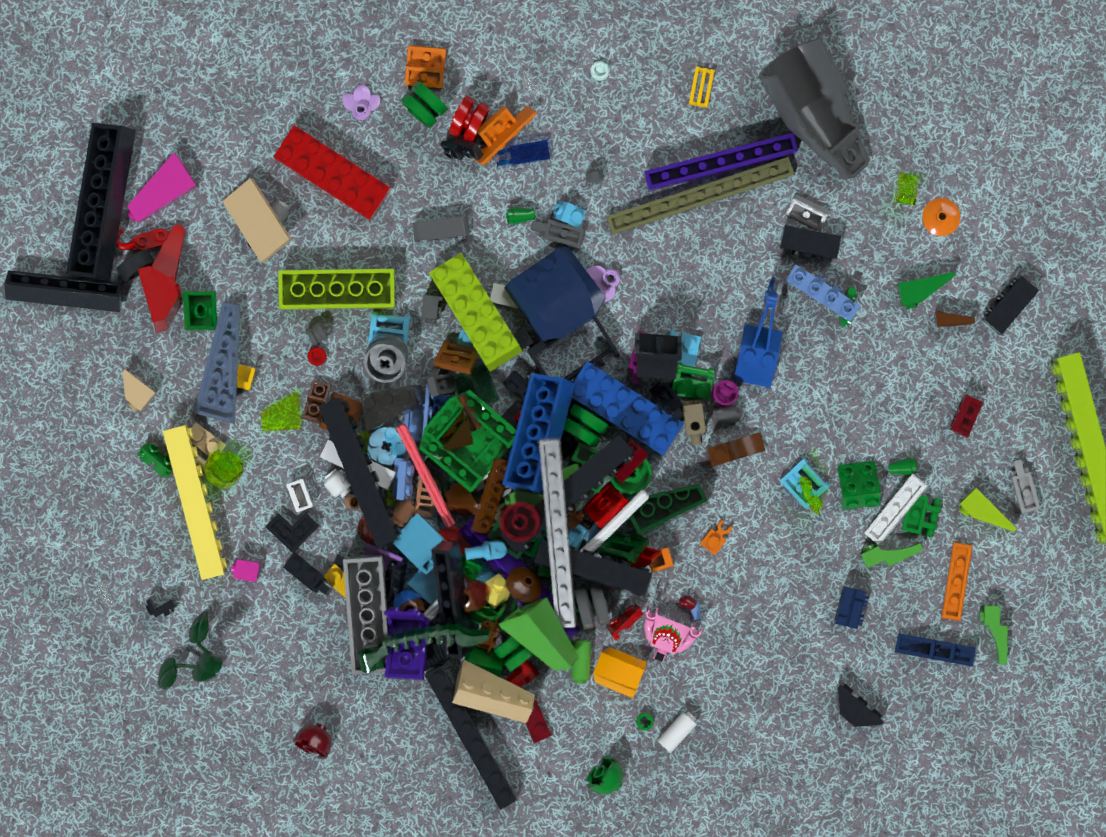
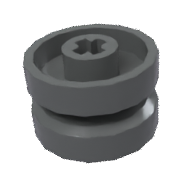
M381 334L373 338L368 344L364 359V366L368 375L374 380L383 383L394 382L399 379L405 371L408 359L407 346L402 339L392 334Z
M601 584L591 585V598H588L587 590L584 587L574 589L584 630L594 628L593 615H597L598 623L601 626L610 624L609 607L606 595H603Z

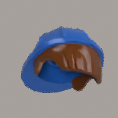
M403 590L395 596L393 608H400L401 611L407 612L408 609H418L420 613H424V599L416 591Z

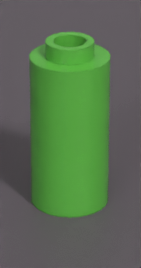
M572 640V646L579 657L571 668V679H574V683L585 684L586 680H590L592 641Z

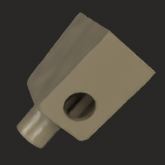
M700 399L681 401L685 433L690 435L691 445L702 444V433H706L702 402ZM693 422H697L696 426H691Z

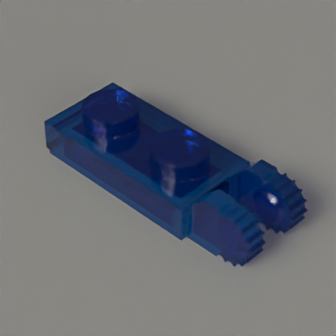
M547 140L509 146V148H503L495 154H511L510 160L496 162L497 167L550 160Z

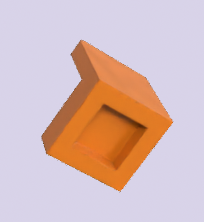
M668 547L660 549L661 555L649 564L652 573L674 566Z

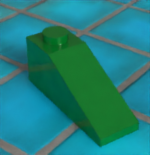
M955 272L898 283L897 289L901 307L906 306V309L917 308L918 303L923 302L955 277Z

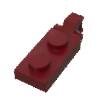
M534 698L533 710L525 724L533 742L536 743L552 735L539 704Z

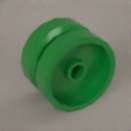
M417 81L411 89L418 99L406 93L400 102L413 117L431 129L437 120L430 111L432 110L438 116H443L448 107L424 84Z
M574 404L569 413L578 421L574 422L566 418L564 430L581 443H586L596 448L600 439L592 433V430L605 434L609 425Z
M645 459L634 470V475L628 477L623 483L614 476L610 480L614 487L622 493H639L651 481V466L647 459Z
M511 635L506 637L502 641L503 643L493 650L499 658H504L509 653L512 654L504 663L510 672L533 655L531 651Z

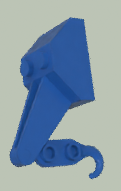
M775 277L771 278L768 289L765 291L764 306L756 325L744 323L733 374L734 381L771 388L782 338L781 330L772 329L778 294L774 290ZM768 307H772L769 328L762 327Z

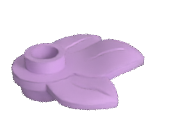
M360 84L356 87L353 94L344 93L342 101L344 107L352 111L353 117L362 121L370 116L371 111L379 107L380 95H371L369 88L365 84ZM360 108L365 109V110H364L363 112H361V113L358 112V109H360Z
M601 266L588 268L586 271L605 295V302L611 300L615 295V287L620 282L619 273L614 269L605 270ZM608 275L614 276L613 282L607 281Z

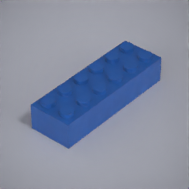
M585 361L572 382L575 384L572 394L573 399L662 456H664L684 425L683 422L672 415H668L663 409L588 361Z
M531 373L502 485L517 491L544 495L539 441L540 439L560 438L561 440L575 386L574 383L564 378Z

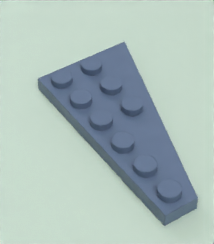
M222 303L194 409L195 414L235 424L240 326V306Z

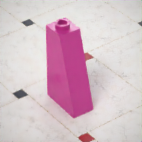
M176 153L168 158L128 204L127 207L130 211L127 214L133 222L142 223L197 187Z

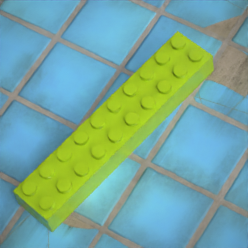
M1078 352L1052 359L1053 363L1050 364L1052 374H1056L1058 382H1055L1057 393H1061L1062 401H1060L1061 409L1063 412L1066 411L1067 419H1065V425L1067 430H1071V447L1076 449L1077 452L1075 462L1078 468L1081 467L1082 471L1080 481L1082 486H1086L1087 490L1085 500L1087 505H1091L1092 512H1090V518L1097 527V530L1094 531L1095 537L1101 545H1106V447L1081 353Z

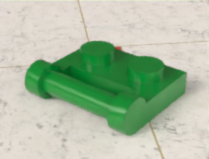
M678 362L676 380H673L672 390L678 396L709 401L715 368L709 367V369L683 365V363ZM681 372L706 376L707 379L683 376Z

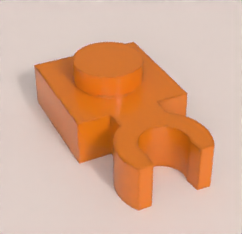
M723 520L718 523L716 532L710 529L700 542L703 547L714 555L717 554L727 541L723 538V535L730 533L732 530L731 526L725 531L722 530Z

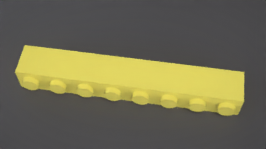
M187 424L166 429L163 431L201 579L224 575L226 573L225 569H228L226 559L221 556L220 551L223 550L221 540H217L215 532H218L217 523L212 521L211 518L213 508L211 502H207V485L202 483L201 476H204L202 466L197 464L196 458L199 457L197 447L192 445L191 439H194L193 431L191 428H188Z

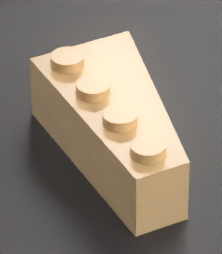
M463 660L457 675L452 703L527 723L533 710L535 695Z

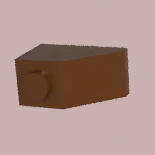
M459 482L443 493L447 498L445 503L451 511L455 509L459 515H476L479 502L474 494L469 492Z

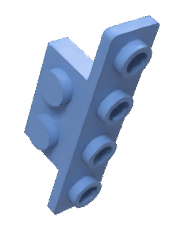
M798 265L794 266L786 279L788 283L847 321H851L860 308L859 304L843 295L841 289L835 285L829 286L825 283L826 280L817 274L814 276Z
M426 383L425 402L406 401L404 424H406L413 440H422L424 428L428 424V418H432L433 407H429L430 399L434 397L431 396L428 390V383ZM421 451V456L425 460V456H428Z

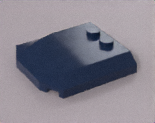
M567 245L556 249L513 278L504 287L506 293L542 342L549 339L557 338L558 340L566 338L594 319L602 303L606 300L605 295Z

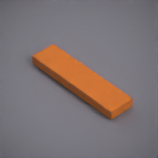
M953 542L941 618L961 621L973 545Z

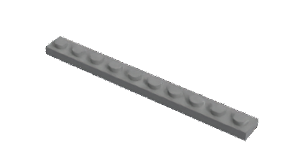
M560 438L540 439L554 610L563 628L576 627Z

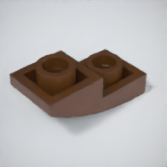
M317 380L312 381L302 419L320 424L322 414L318 406L327 402L331 384Z

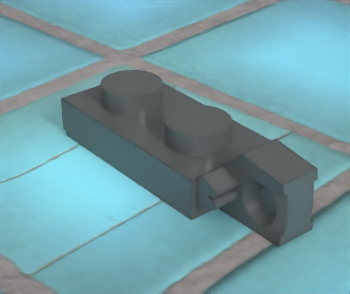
M543 219V223L533 221L530 229L539 232V237L577 249H580L585 233L584 229L550 219Z

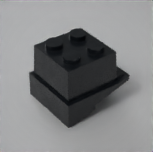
M635 333L636 376L640 377L641 381H652V378H659L660 382L671 383V379L676 380L678 360H682L681 336Z

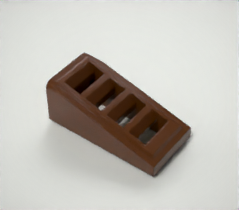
M940 311L934 312L936 328L972 325L976 322L973 317Z

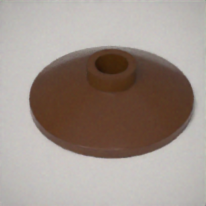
M516 567L508 574L506 580L507 588L516 600L522 603H532L540 597L542 583L539 576L533 570L527 567Z

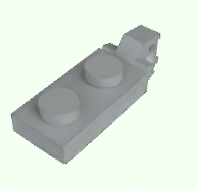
M1021 459L1012 461L1015 471L1011 472V479L1021 514L1040 509L1031 472H1029L1028 467L1023 468Z

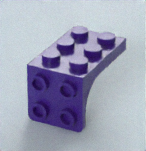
M400 608L384 610V615L389 623V636L395 632L402 633L404 630L411 631L415 628L430 627V619L424 613H420L418 609H408V612L401 611ZM425 638L421 639V645L415 646V641L412 640L410 641V648L405 649L404 642L400 643L401 649L395 652L394 647H391V652L387 655L385 678L424 681L428 644L425 643Z

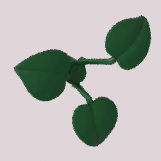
M208 612L200 614L194 620L189 630L190 642L196 643L204 651L199 656L196 665L176 664L175 658H168L163 662L159 670L158 685L160 689H168L174 684L177 677V668L179 667L193 668L192 678L196 682L208 681L216 677V673L221 670L223 665L222 659L212 656V652L208 651L201 644L206 639L208 633Z

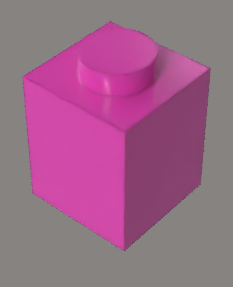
M237 559L236 562H233L231 573L234 574L233 578L258 582L261 563Z

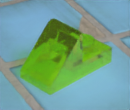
M899 173L894 198L896 202L915 205L918 176Z

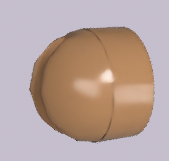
M347 494L345 496L344 504L349 509H357L359 507L355 494Z

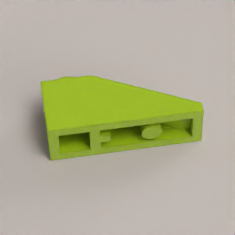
M973 488L958 503L960 506L959 511L966 518L970 516L971 518L1013 532L1017 529L977 488Z

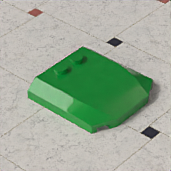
M468 390L450 398L424 428L419 449L469 492H472L491 470L494 459H500L513 444L516 429L473 392ZM465 395L468 399L467 406L473 408L476 415L473 413L472 415L482 424V427L476 431L471 429L473 445L447 451L443 448L441 438L462 410H465L457 399L459 396Z

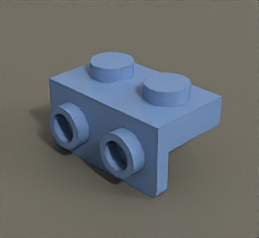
M395 458L394 472L397 474L393 480L392 495L396 496L398 500H406L411 498L413 493L414 463L412 459Z

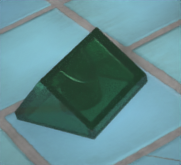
M486 365L473 368L471 375L459 373L451 376L457 395L470 390L486 404L499 400Z

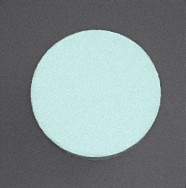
M602 61L595 62L590 70L591 76L597 81L605 80L610 72L609 66Z

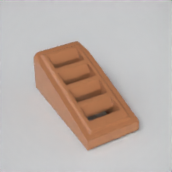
M419 477L414 515L418 513L420 516L433 518L435 505L430 496L421 495L422 491H428L426 488H422L424 483L421 477ZM434 479V481H435V483H436V485H437V487H438V481H439V480H435V479ZM420 499L431 500V504L420 503ZM419 506L430 508V512L419 510Z

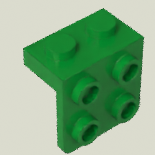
M874 461L842 464L837 467L841 487L842 509L853 510L859 507H875L880 505L881 490Z

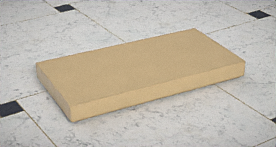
M250 178L222 201L260 262L264 263L292 240L254 179Z

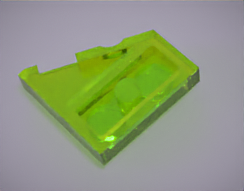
M299 392L291 394L261 412L262 431L301 429Z

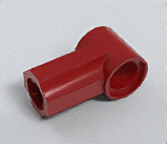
M528 658L504 680L522 687L525 683L528 684L537 677L540 672Z

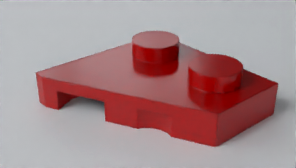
M637 604L625 608L622 615L613 617L610 620V624L606 626L615 641L620 638L618 634L624 628L628 630L644 614Z

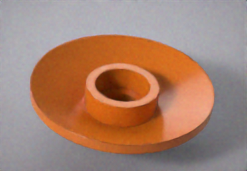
M934 199L923 210V224L934 235H949L957 229L960 223V211L957 205L949 199ZM940 213L945 214L944 220L939 219Z

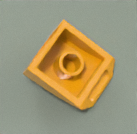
M608 647L600 654L593 672L594 680L602 686L633 698L647 661Z

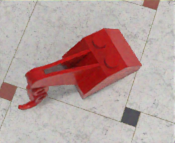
M181 225L173 226L170 231L160 228L141 233L130 242L121 243L119 236L124 232V229H120L116 247L121 250L142 251L161 247L152 266L140 268L138 272L155 332L165 331L169 328L180 309L179 301L183 300L179 284H175L185 230Z

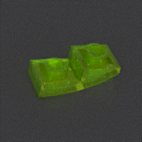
M799 477V486L807 505L814 514H820V510L823 509L822 500L817 495L809 494L812 491L811 480H807V477Z

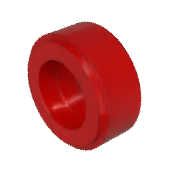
M314 347L309 350L307 358L310 364L321 366L326 362L327 354L324 349Z

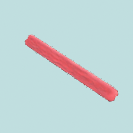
M406 424L399 425L396 430L444 525L447 528L453 526L455 521Z

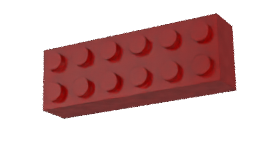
M295 125L273 156L275 160L369 221H372L392 190L391 187Z

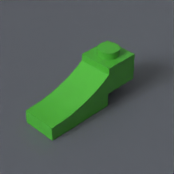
M920 543L906 548L882 550L879 546L874 547L871 544L863 548V553L860 556L866 568H870L882 561H885L887 567H890L923 551Z
M982 605V609L979 610V621H982V625H987L995 643L997 663L1007 664L1008 626L1000 625V606Z

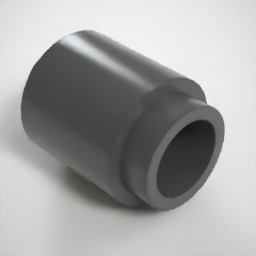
M718 405V407H713L712 422L722 425H735L736 422H739L740 410H736V406Z

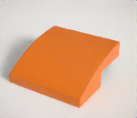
M408 45L404 85L414 86L417 81H420L426 87L443 89L446 48Z

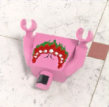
M650 606L647 607L644 631L650 645L657 648L653 659L664 662L667 652L674 655L682 653L693 644L703 631V627L701 630L694 628L696 623H693L690 628L658 615V608H656L655 612H650Z

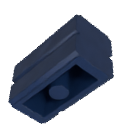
M843 586L834 623L858 629V625L862 626L864 615L861 614L862 609L867 607L869 596H866L867 592Z

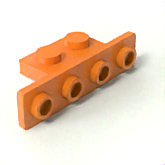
M502 106L478 129L477 134L486 145L481 149L484 154L480 160L473 159L482 166L490 162L492 157L499 150L503 149L508 141L518 135L519 131L533 120V117L537 114L536 111L526 106L513 117L510 111L505 106Z

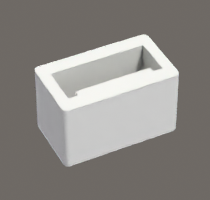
M304 479L287 484L296 512L314 506Z

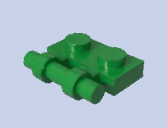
M921 495L905 514L901 530L921 535L922 527L927 528L926 536L933 537L934 531L938 527L936 522L938 514H941L942 508H940L942 500L934 498L933 506L928 505L929 497ZM926 510L931 511L929 523L924 522Z

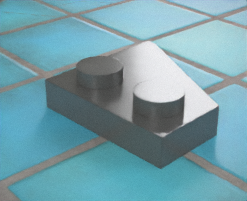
M433 366L427 377V387L431 396L456 392L450 370Z

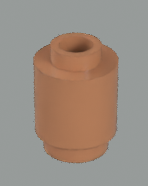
M408 499L397 501L393 510L395 517H392L395 524L404 528L415 510V507H413L414 502Z

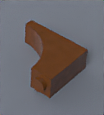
M760 432L705 449L710 467L766 451Z

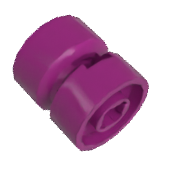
M721 381L713 388V399L719 405H730L738 397V388L731 381Z

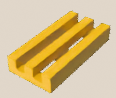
M696 66L688 105L708 107L715 70ZM702 72L697 102H694L698 73ZM706 73H708L710 76L705 102L701 103Z

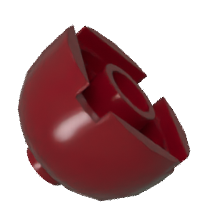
M319 723L316 726L311 724L305 725L299 729L293 739V742H296L295 745L308 754L309 752L319 754L317 757L319 759H327L332 748V739L330 734L326 732L327 728Z

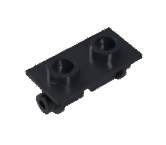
M390 561L387 564L386 577L391 579V581L385 580L388 603L393 602L395 596L403 591L406 563L397 565L396 561Z

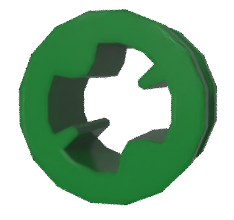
M641 713L637 717L636 723L638 728L645 731L651 729L654 721L650 714ZM643 716H646L647 720L651 721L650 724H647V727H643V724L639 723L640 719L643 720Z

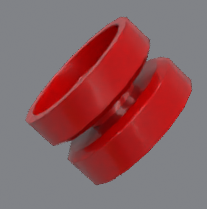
M466 95L453 116L448 133L459 137L466 128L463 136L464 140L475 142L478 137V129L485 123L491 107L481 102L473 112L475 99Z

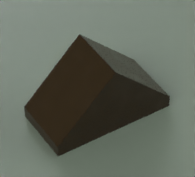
M462 410L442 436L441 441L445 450L448 451L474 444L466 411Z

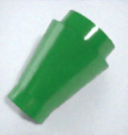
M511 207V209H507V222L515 226L535 220L534 208Z
M908 457L889 463L890 475L911 476L917 473L916 458Z

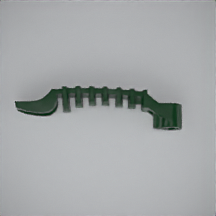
M447 623L446 625L436 624L433 627L425 626V628L421 629L415 628L411 631L404 630L402 633L395 632L390 636L384 635L382 642L378 646L358 651L361 671L363 673H370L383 668L382 658L389 655L391 647H394L395 652L401 649L400 643L404 642V647L407 649L410 648V641L412 640L415 641V646L421 645L422 638H425L426 644H430L432 642L431 637L435 636L436 643L441 644L443 642L442 635H446L447 646H452V634H455L456 641L460 646L469 647L489 640L490 628L470 630L463 627L460 623Z

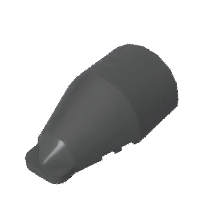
M821 37L804 42L788 50L770 62L760 72L758 77L785 126L828 165L836 168L843 179H852L867 167L869 156L863 146L857 122L854 123L852 115L854 108L853 105L849 104L847 93H849L848 86Z

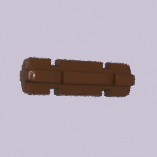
M465 395L459 396L457 399L465 409L464 411H466L472 431L478 430L482 427V424L473 417L472 413L476 415L472 407L467 406L468 399Z

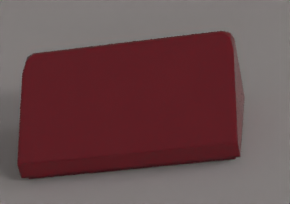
M630 440L628 445L634 450L632 454L634 458L626 465L621 463L617 467L619 471L613 475L621 483L648 456L645 450L633 440Z

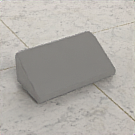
M795 194L786 215L820 231L830 210Z

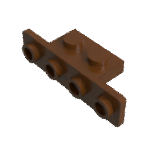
M495 458L471 527V530L474 532L488 534L504 489L502 484L508 460Z

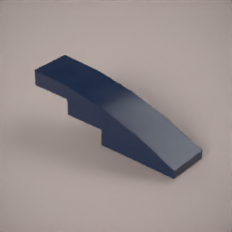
M898 633L895 648L896 653L974 667L977 651L976 647Z

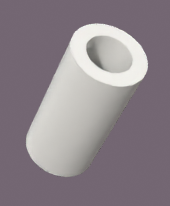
M682 712L657 741L672 753L697 725L695 723L696 718L690 712L686 714Z

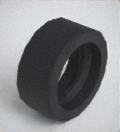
M147 249L142 250L123 261L117 267V270L123 280L127 282L139 276L138 269L147 266L151 267L154 259Z

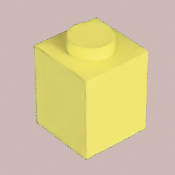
M500 574L485 582L481 597L493 609L508 600L509 597L506 580Z

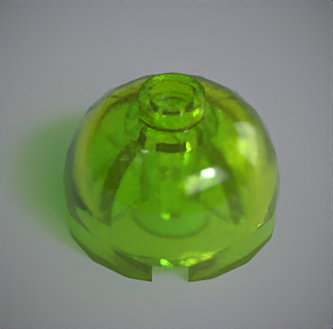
M216 450L209 455L205 462L204 473L206 479L216 488H230L236 485L242 477L244 470L242 467L243 462L232 451L220 452V450Z

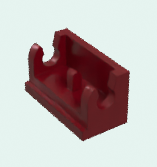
M965 394L949 430L968 438L984 403Z

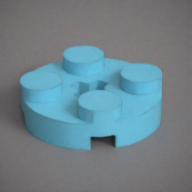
M383 427L370 435L366 450L372 461L383 466L394 465L395 458H402L406 448L398 431L392 427ZM383 442L390 444V451L382 450Z

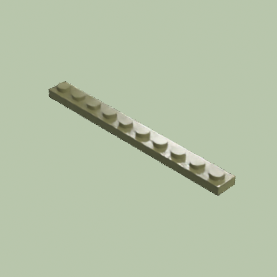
M789 157L606 216L611 233L614 235L794 176Z

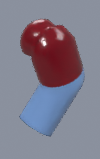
M688 595L679 599L681 607L691 610L692 620L702 619L697 600Z

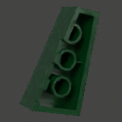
M700 484L649 495V498L630 516V519L638 535L643 536L708 504V500Z

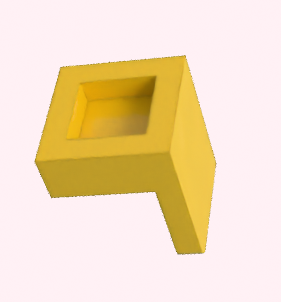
M239 364L237 387L251 391L257 369Z

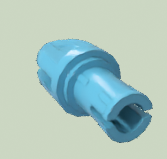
M502 540L485 541L482 546L465 548L466 559L483 557L486 561L499 559L506 555L508 547Z

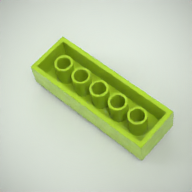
M462 253L428 272L490 372L523 352Z
M395 269L278 270L280 310L396 309Z

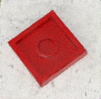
M609 483L582 509L602 528L629 502Z

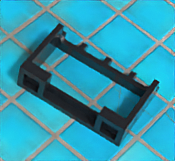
M595 317L593 321L611 348L589 361V363L593 364L599 361L603 367L606 365L602 359L604 356L612 351L616 357H619L620 354L598 318ZM557 338L549 339L545 342L541 341L527 350L542 375L547 374L534 355L557 342ZM581 367L565 376L564 379L571 382L570 378L578 374Z

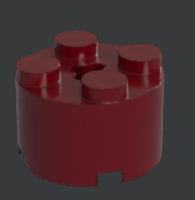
M517 502L509 505L503 511L500 518V526L508 538L522 542L533 538L538 533L541 526V517L533 505L526 502ZM519 516H521V518L525 519L526 523L522 525L523 527H520V524H516V520H519Z

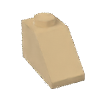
M124 369L122 374L125 399L129 402L128 406L136 412L138 409L144 411L157 393L131 372Z

